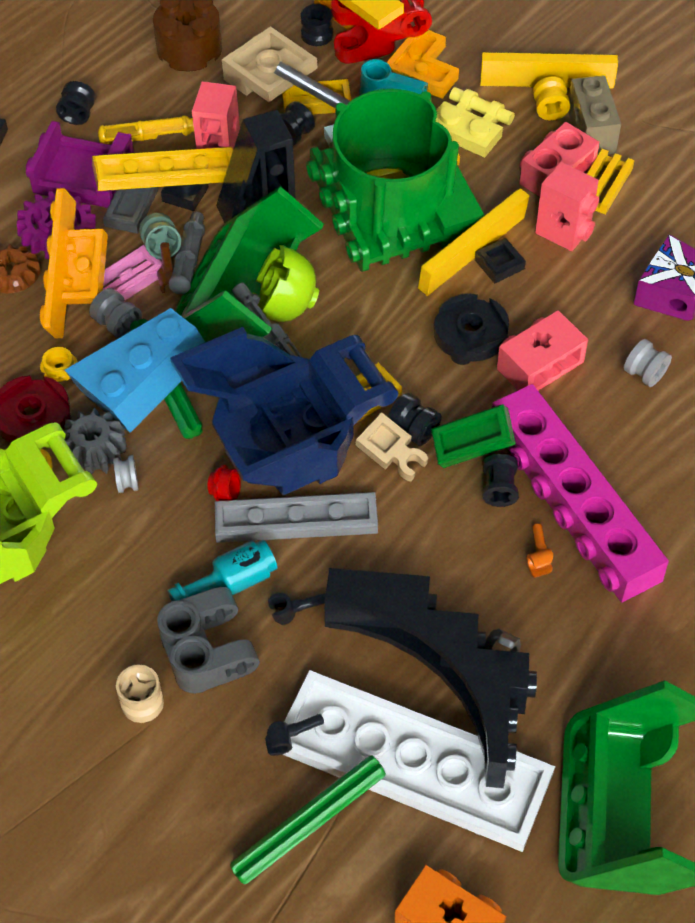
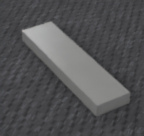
M375 492L215 501L216 543L378 534Z

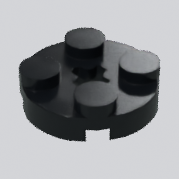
M467 293L451 297L441 305L439 314L435 317L434 338L442 351L451 356L453 362L466 365L471 361L476 362L489 359L499 353V346L508 337L509 317L506 310L497 301L489 298V302L477 299L478 294ZM470 323L471 326H479L480 328L477 331L465 330V324Z

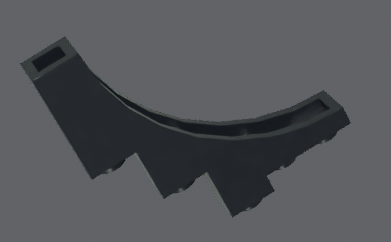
M329 568L325 594V627L358 632L387 642L417 658L437 674L461 701L475 726L484 756L485 786L504 788L506 771H515L517 744L508 743L509 732L516 733L518 714L525 715L527 697L535 698L537 671H529V653L485 649L486 632L478 631L479 614L436 610L437 594L429 593L430 576Z

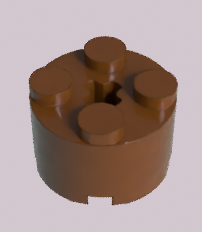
M160 0V6L153 15L154 34L159 59L162 62L163 59L169 62V66L172 69L186 72L197 71L207 67V62L214 57L216 61L222 52L219 12L213 5V0Z

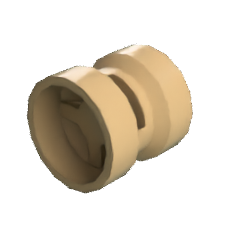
M133 665L121 672L117 678L116 690L122 712L133 722L145 723L152 721L160 714L164 704L157 673L146 665Z

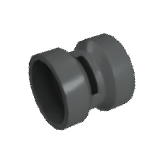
M107 288L101 291L93 299L89 309L90 317L100 325H106L107 331L117 339L131 331L130 324L133 321H139L142 318L141 310L133 303L125 302L124 297L114 288Z

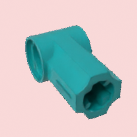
M373 59L366 61L362 65L359 96L380 89H402L421 95L422 92L428 89V83L391 72L390 65L383 60Z

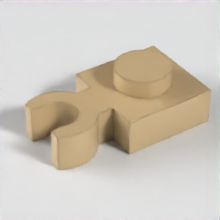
M382 412L356 439L355 445L385 470L394 462L398 466L400 476L411 482L415 477V472L407 466L409 461H416L423 467L428 463V456L425 452L417 448L407 447L411 442L412 436Z

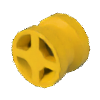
M553 76L543 78L535 84L533 96L536 101V111L539 117L551 121L560 119L569 112L571 104L564 80Z

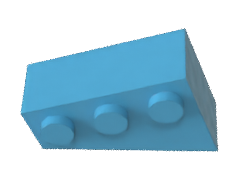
M170 308L64 371L84 395L104 412H110L115 421H120L123 428L131 433L182 381L173 367L170 358L205 343L195 326Z

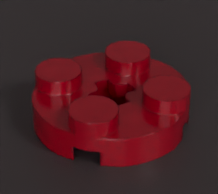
M29 375L15 378L0 388V436L11 443L49 423H58L65 430V419L72 420L67 392L59 382L43 376L44 381L39 379L32 380ZM29 406L32 409L40 407L38 412L33 415H26L24 410Z

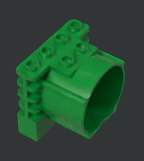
M380 89L362 94L351 100L347 105L338 103L336 105L333 138L329 148L320 151L318 147L310 148V161L306 162L309 179L311 182H317L321 203L325 209L330 208L333 214L332 223L337 235H343L346 241L345 248L351 263H357L361 272L369 270V265L378 261L381 265L388 264L390 258L397 255L401 259L407 258L410 255V251L419 249L421 253L429 251L430 245L439 242L443 249L484 217L481 207L457 165L459 144L456 141H452L449 131L443 125L436 122L437 111L431 102L430 92L424 91L420 95L402 89ZM378 169L402 170L409 177L387 179L367 173Z

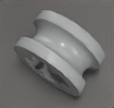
M129 455L125 461H121L119 457L113 458L118 493H124V489L128 487L132 488L133 491H138L134 456Z

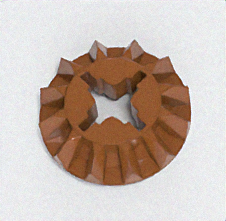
M9 244L6 250H0V293H17L35 283L40 274V263L36 254L34 255L29 252L26 246L16 249L11 244ZM13 262L15 266H13L11 275H8L5 268H7L9 263Z

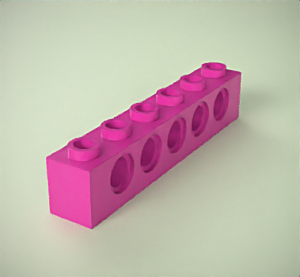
M531 384L493 402L492 408L504 404L509 409L516 445L509 446L507 449L510 451V456H513L518 461L517 469L524 470L531 480L535 494L541 500L545 499L553 510V515L558 525L564 530L567 529L575 539L580 555L585 560H590L598 570L600 581L605 589L609 592L613 591L620 602L623 603L663 582L669 560L536 387ZM568 490L576 491L577 493H570ZM589 520L599 521L600 524L592 523ZM612 550L621 551L624 555L615 554Z

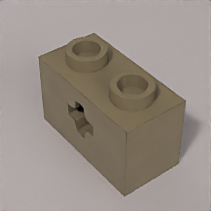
M606 76L571 79L569 94L571 105L568 113L572 126L599 141L597 156L602 149L608 150V155L615 154L618 146L621 121Z

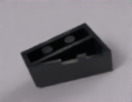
M278 109L242 120L216 204L224 223L280 186L296 199L293 139Z

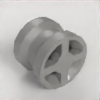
M643 339L629 354L624 364V371L630 375H639L642 377L645 385L652 387L667 371L672 356L666 351H657L654 349L652 342Z

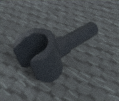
M276 593L270 596L268 605L270 609L286 607L284 610L272 614L277 623L286 625L294 619L296 612L325 604V593L292 601L288 595Z
M317 714L289 725L282 721L272 723L267 730L265 738L269 755L278 756L291 751L293 747L290 737L297 736L302 732L324 724L322 715Z

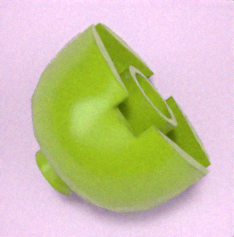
M279 245L280 250L274 248L265 260L256 281L262 284L259 296L260 301L258 303L259 308L268 320L285 322L296 319L304 313L306 308L311 309L317 301L319 289L315 287L316 274L308 259L296 250Z

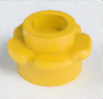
M54 347L44 353L40 370L42 373H45V377L52 378L57 382L67 381L71 378L64 370L78 361L68 349Z

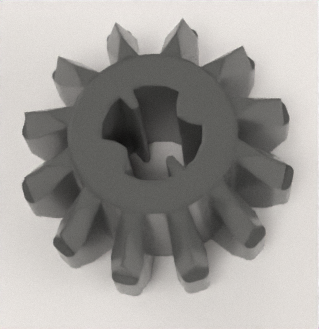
M94 408L90 415L85 416L78 410L76 421L65 419V430L63 431L66 437L64 440L85 471L90 472L92 475L96 469H101L107 474L108 464H114L113 458L119 457L121 460V454L125 453L127 448L124 437L125 432L120 421H115L110 412L100 416L99 412Z

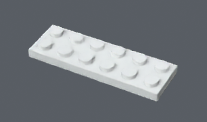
M309 670L284 722L289 725L321 714L324 724L302 732L297 736L290 737L293 748L288 753L282 755L339 778L366 757L373 755L383 766L386 775L369 790L523 852L553 776L555 766L516 752L515 771H506L504 788L486 787L484 756L478 736Z

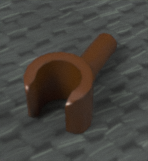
M167 242L160 244L162 267L157 271L162 293H165L164 287L169 284L174 269L171 261L170 245Z

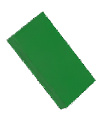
M504 404L431 429L438 465L442 468L516 445L509 409Z

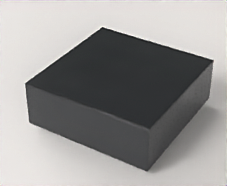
M506 237L475 252V261L494 284L525 270V259Z

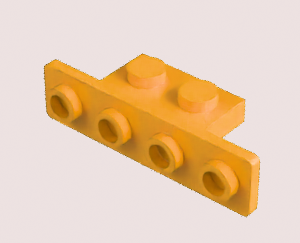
M65 188L56 189L55 201H52L50 207L53 226L52 235H49L47 239L49 266L43 276L46 290L45 305H42L40 309L41 324L55 339L64 337L67 304H91L93 299L103 291L108 234L104 229L74 230L76 201Z

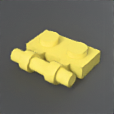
M454 87L449 99L458 104L455 106L444 101L436 110V122L443 125L449 131L452 141H456L460 147L485 158L502 138L503 127L497 125V123L502 122L509 126L514 119L515 113L505 109L504 104L495 100L489 102L478 97V93L470 89L464 91ZM472 110H475L481 114H484V116L479 117L470 112Z

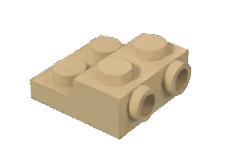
M270 26L222 59L223 77L226 82L236 86V89L246 96L254 91L270 102L294 85L274 73L280 61L307 76L317 69V58Z

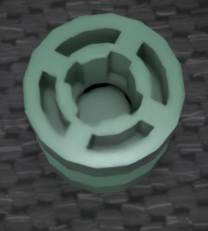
M156 212L149 214L142 220L139 233L149 254L156 259H162L160 244L167 242L170 245L171 257L174 256L180 249L181 237L170 217L164 213Z

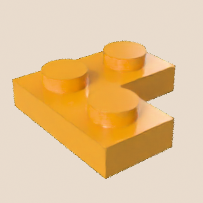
M430 30L418 37H407L387 61L391 67V72L428 83L427 92L441 99L444 98L459 79V68L436 59L446 47V37Z

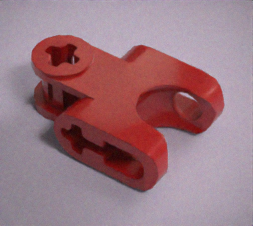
M331 0V11L335 20L342 26L355 25L351 29L336 35L334 39L335 56L344 64L378 58L392 53L396 47V40L423 35L432 25L430 12L423 8L424 0H410L412 2L411 6L408 0H399L404 4V13L379 30L349 8H345L346 6L338 0Z

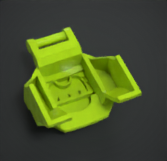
M49 423L12 441L6 450L0 449V584L11 578L17 582L34 573L47 550L46 546L55 529L52 520L53 516L69 499L75 496L85 497L91 494L97 487V482L91 473L83 470L64 440L66 434L58 423ZM44 447L51 448L67 473L68 479L59 482L40 449Z

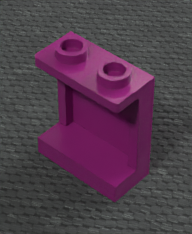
M51 121L46 133L43 132L39 138L38 148L34 156L30 157L26 164V176L30 179L33 193L48 196V192L53 191L56 196L57 188H65L73 198L81 197V203L108 208L116 190H97L92 167V156L134 153L131 134L118 132L112 145L64 136L61 133L60 123Z

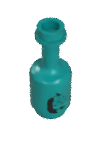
M251 540L216 557L212 562L213 572L184 587L176 583L174 587L167 591L171 602L218 587L229 588L232 594L235 595L270 578V573L277 570V563L265 540L257 543Z

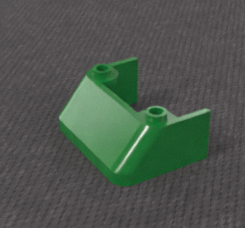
M281 186L227 221L220 228L192 277L189 292L181 296L174 311L197 328L205 343L241 327L245 329L246 334L260 337L268 335L272 328L239 302L232 293V289L244 282L252 294L256 293L260 296L262 284L256 280L271 251L274 248L280 250L279 245L297 250L300 242L320 231L324 223Z
M664 680L579 711L570 719L564 733L558 857L559 873L564 880L580 887L661 895L695 886V862L663 847L650 848L652 768L668 762L676 753L679 743V726L695 721V696Z

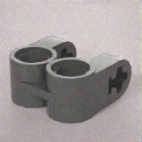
M218 587L170 602L158 614L157 622L162 646L172 667L175 681L179 688L185 692L193 694L202 693L208 689L249 675L260 664L255 648L249 640H237L213 648L207 639L204 630L222 625L233 619L238 613L237 604L229 588ZM180 626L189 627L184 632H173L175 628ZM193 661H199L203 663L201 666L197 668L191 669L185 667L188 663Z

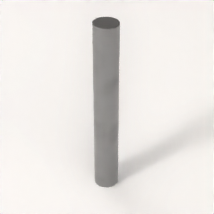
M280 61L274 72L276 75L336 108L338 103L347 105L350 100Z

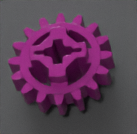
M49 191L48 198L44 199L39 194L34 195L35 203L25 201L23 203L24 210H18L17 235L21 236V244L23 246L31 245V253L34 255L44 251L45 259H49L47 239L49 235H52L53 221L50 207L52 201H55L53 191ZM75 197L74 230L96 229V216L91 214L90 204L81 206V197Z

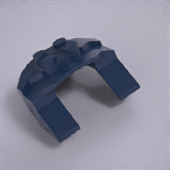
M241 327L170 358L173 367L188 391L219 397L212 425L224 445L225 452L242 480L251 484L275 486L283 496L314 481L321 484L337 477L347 457V451L354 436L353 426L371 408L378 405L381 407L388 406L399 395L393 383L386 382L365 352L366 345L358 335H351L317 350L310 359L289 355L263 337L246 334L245 329ZM345 358L353 360L370 385V389L364 390L344 361Z

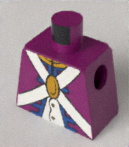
M668 235L638 281L634 305L686 321L692 320L695 317V249L676 237Z

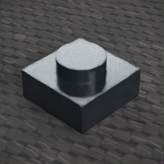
M209 185L165 186L161 191L162 202L195 211Z

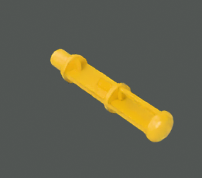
M182 115V117L140 120L133 123L108 126L101 125L98 129V138L100 143L112 144L118 132L131 134L132 141L157 139L158 135L181 132L183 135L188 136L191 132H194L193 118Z

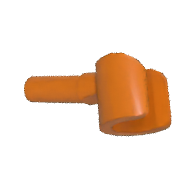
M534 524L532 526L536 552L527 554L526 557L529 571L534 578L549 574L553 570L551 564L553 552L550 548L547 549L541 524Z

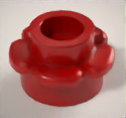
M227 465L218 467L208 477V492L214 497L215 501L236 500L241 489V478L236 469H229Z

